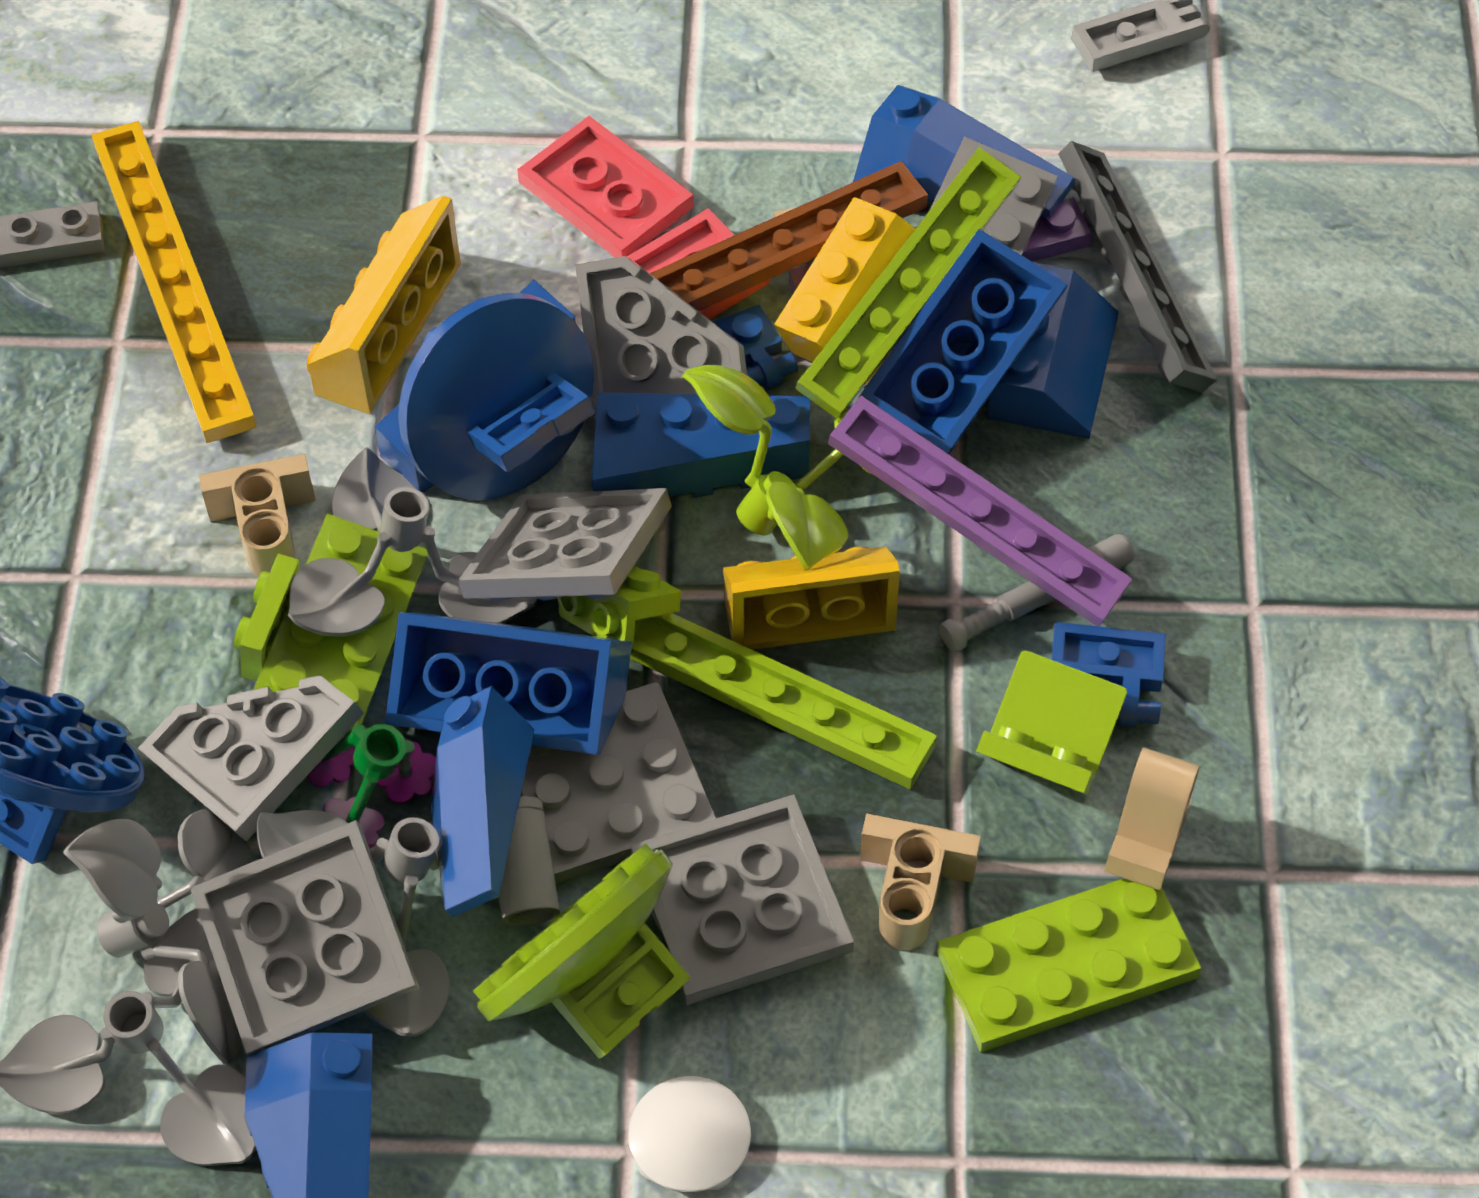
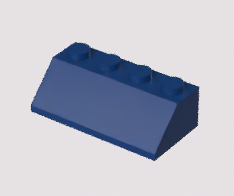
M978 229L859 397L863 396L947 454H950L1065 292L1067 284L981 229Z
M399 612L385 724L442 732L444 714L455 700L463 696L470 697L492 686L534 728L531 745L600 755L625 699L632 641L425 613Z

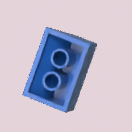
M1033 262L1065 282L1067 289L989 397L987 419L1090 439L1119 311L1074 270Z

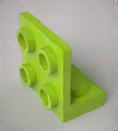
M1024 650L1020 653L990 732L983 731L976 752L1089 795L1125 702L1127 690L1123 686Z

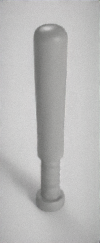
M1115 534L1088 548L1117 569L1130 564L1135 557L1133 544L1122 534ZM1028 581L1000 595L992 605L986 606L985 609H980L977 613H972L961 621H956L955 619L944 621L939 627L940 635L950 651L958 652L967 646V640L973 636L993 628L996 624H1001L1004 620L1012 622L1056 599Z

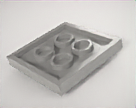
M667 488L520 494L458 579L464 599L487 598L490 601L497 602L513 597H537L540 600H551L560 596L587 595V597L592 599H600L615 595L672 507Z
M658 681L626 691L623 704L600 755L531 745L521 797L529 796L542 800L556 884L621 863L628 856H631L630 845L716 819Z
M794 794L630 845L631 855L647 843L653 851L657 849L658 851L662 850L673 863L666 884L652 913L664 946L691 977L680 988L686 1005L854 952V940Z
M356 820L190 887L245 1052L248 1055L312 1033L420 988L362 827Z

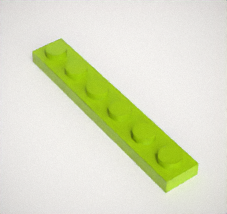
M978 147L798 380L795 389L835 418L840 417L897 344L978 229L982 231L985 229L1014 191L1021 176Z
M670 613L635 621L634 642L630 659L909 790L913 787L936 747L937 735L678 615Z

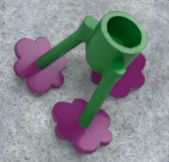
M361 724L355 725L351 733L344 738L342 737L307 775L309 782L316 787L327 786L332 780L342 783L350 777L349 766L353 763L355 764L359 773L364 776L357 796L348 799L347 802L340 798H330L324 803L322 811L334 814L347 823L356 820L362 827L369 848L376 845L378 840L377 833L382 830L384 825V818L378 811L366 808L375 785L386 788L387 796L392 802L404 804L410 801L414 794L423 797L430 793L432 788L430 779L434 778L436 757L434 755L422 753L418 743L409 740L405 741L400 731L386 724L373 725L367 729Z

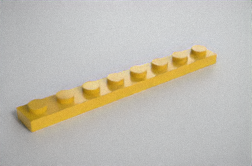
M139 120L92 134L97 155L206 444L257 428L251 406Z

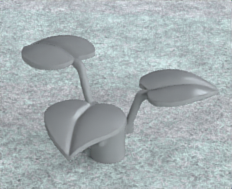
M366 447L348 464L341 474L333 493L332 512L334 516L380 532L370 561L364 572L360 575L354 566L341 559L320 558L306 564L298 571L292 581L288 617L299 627L323 636H349L368 629L377 621L384 608L385 600L382 592L368 582L374 577L386 549L390 547L398 552H406L421 542L425 543L435 576L445 582L439 590L438 601L448 617L504 624L533 608L538 598L513 597L497 602L490 601L487 598L464 599L458 579L475 558L477 552H461L456 554L451 559L449 570L447 571L443 567L434 540L435 529L426 526L429 511L428 499L401 473L385 464L370 448Z
M204 809L190 814L180 825L178 850L183 864L195 877L189 883L157 900L158 890L162 887V881L155 875L160 868L161 853L152 835L142 825L129 819L109 820L89 828L74 839L65 848L63 854L82 870L97 895L112 910L101 916L97 926L98 938L103 949L111 956L117 958L141 950L145 960L156 956L191 960L192 962L184 964L178 973V988L183 1006L195 1028L215 1056L223 1064L231 1061L240 1049L242 1040L214 958L212 957L208 960L206 954L200 949L160 946L158 943L169 929V917L165 908L192 894L190 887L252 863L248 843L211 810Z
M300 810L280 814L261 812L257 821V838L262 858L348 823L334 814L317 810ZM413 817L403 819L394 826L389 840L379 838L376 846L370 850L374 861L379 857H383V865L390 878L399 884H404L397 927L405 949L418 881L426 877L429 869H439L437 856L439 836L433 827V819L430 822ZM426 949L407 952L420 987L419 989L363 1011L372 1020L400 1036L414 1037L430 1029L439 1019L448 999L450 982L447 969L436 953Z
M197 908L186 913L173 923L163 939L158 943L160 946L200 949L206 954L208 960L213 957ZM157 956L145 960L144 980L150 991L160 996L171 997H153L150 992L141 994L136 991H125L114 996L104 1010L103 1020L106 1028H103L100 1032V1036L103 1039L100 1049L98 1033L90 1023L77 1016L63 1014L50 1017L35 1025L24 1034L10 1053L0 1061V1086L16 1101L37 1111L50 1114H67L88 1106L103 1091L105 1077L98 1063L107 1060L111 1056L114 1042H117L126 1052L133 1054L151 1051L184 1091L172 1097L166 1103L160 1118V1133L171 1153L189 1164L217 1166L242 1164L250 1159L256 1150L253 1137L250 1136L244 1118L246 1078L235 1069L219 1064L206 1068L197 1077L194 1084H192L159 1043L163 1035L164 1026L155 1008H177L181 1004L178 973L180 968L184 964L192 962L191 960Z

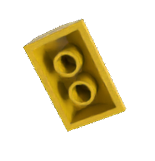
M856 197L852 199L774 324L793 354L811 362L815 360L914 232L915 227L896 213ZM874 374L871 376V378H870V379L868 380V382L865 384L866 386H867V384L869 383V381L872 379V377L874 376Z
M886 546L876 548L853 547L844 552L827 556L808 570L803 569L797 556L791 559L762 563L746 561L737 566L724 567V601L731 640L753 650L895 631L900 577L898 561Z

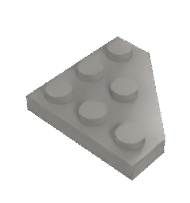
M622 256L575 264L583 334L591 351L594 368V384L591 399L595 414H593L594 420H596L598 393L697 394L692 384L681 377L686 370L702 365L725 366L747 375L744 346L632 259Z
M319 675L299 680V687L273 692L269 687L228 695L227 703L204 708L197 702L177 706L138 749L247 842L257 831V821L260 813H273L361 718L364 712L353 700Z

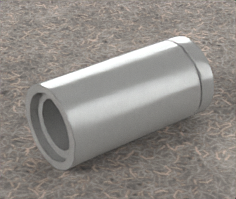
M520 797L498 897L502 922L509 926L539 924L554 919L560 914L542 800L536 797Z

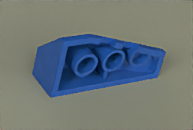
M901 85L895 87L872 115L853 182L902 161L928 194L927 201L934 202L965 136L1058 176L1040 217H1051L1075 185V178L946 101Z
M492 686L470 697H460L447 708L437 748L430 805L433 827L439 836L437 856L445 911L452 917L499 897L534 734V728Z
M308 1033L247 1056L244 1118L250 1136L253 1137L262 1164L261 1171L266 1186L270 1189L272 1198H369L373 1034Z

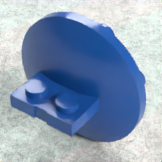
M503 293L479 298L457 310L438 327L431 329L425 336L423 345L418 350L409 367L399 402L398 420L401 439L412 464L427 480L444 492L456 497L472 500L494 499L513 494L526 488L548 473L574 443L584 421L595 414L591 403L594 384L593 361L583 332L569 315L552 303L542 298L522 293Z
M0 677V844L27 862L35 864L46 861L66 810L101 812L125 807L136 798L144 780L145 772L139 756L126 741L128 732L122 726L111 721L98 720L83 712L85 705L76 697L64 693H54L50 697L29 689L9 685ZM80 723L92 727V732L90 733Z

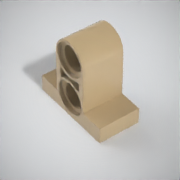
M305 454L199 475L201 492L210 522L237 517L241 541L251 572L259 577L262 571L270 573L278 553L296 558L287 507L316 501Z
M1145 747L1142 748L1104 872L1158 890L1161 889L1192 801L1191 796L1200 765Z
M866 813L861 835L860 860L887 866L880 896L879 934L889 947L899 951H911L919 948L926 942L932 926L941 878L946 877L973 883L981 836ZM920 859L929 865L923 868H913L908 866L905 861ZM901 909H908L915 912L918 917L911 920H903L897 918L893 913Z

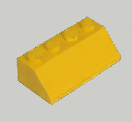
M440 196L400 215L391 231L384 232L379 241L376 256L368 268L364 267L358 273L354 284V291L346 304L339 305L335 310L326 336L321 343L317 342L310 350L307 359V371L310 372L316 396L371 414L461 265L452 198Z

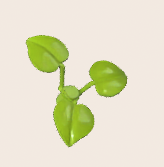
M702 365L686 370L681 378L692 384L707 409L723 425L742 434L752 435L758 432L760 434L752 470L745 479V483L751 487V490L736 509L740 522L750 531L763 536L771 534L778 525L804 570L812 568L822 559L839 551L848 538L845 523L836 510L824 499L816 495H805L803 490L844 456V454L835 449L796 484L785 474L773 471L769 475H761L772 434V427L767 421L776 413L775 405L769 395L756 381L733 368L719 365ZM845 410L840 417L835 419L834 428H836L849 410Z

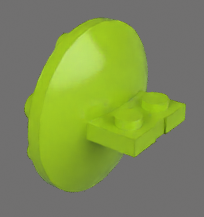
M647 843L630 857L628 856L603 877V881L563 910L544 927L545 930L541 931L531 941L525 943L501 964L503 967L497 969L473 990L480 999L477 1002L479 1011L488 1021L523 1014L552 1002L599 1059L607 1055L640 1025L639 1021L647 1013H651L659 1008L691 979L688 973L645 924L660 898L673 866L672 861L662 850L658 851L657 849L653 851Z

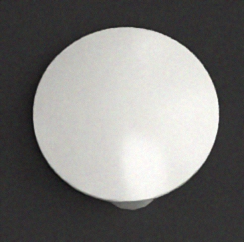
M697 1076L677 1077L655 1086L636 1106L629 1126L630 1148L640 1174L647 1180L654 1181L667 1189L679 1192H699L708 1189L720 1190L726 1187L731 1182L733 1174L745 1160L751 1139L749 1118L738 1097L724 1085L714 1080Z

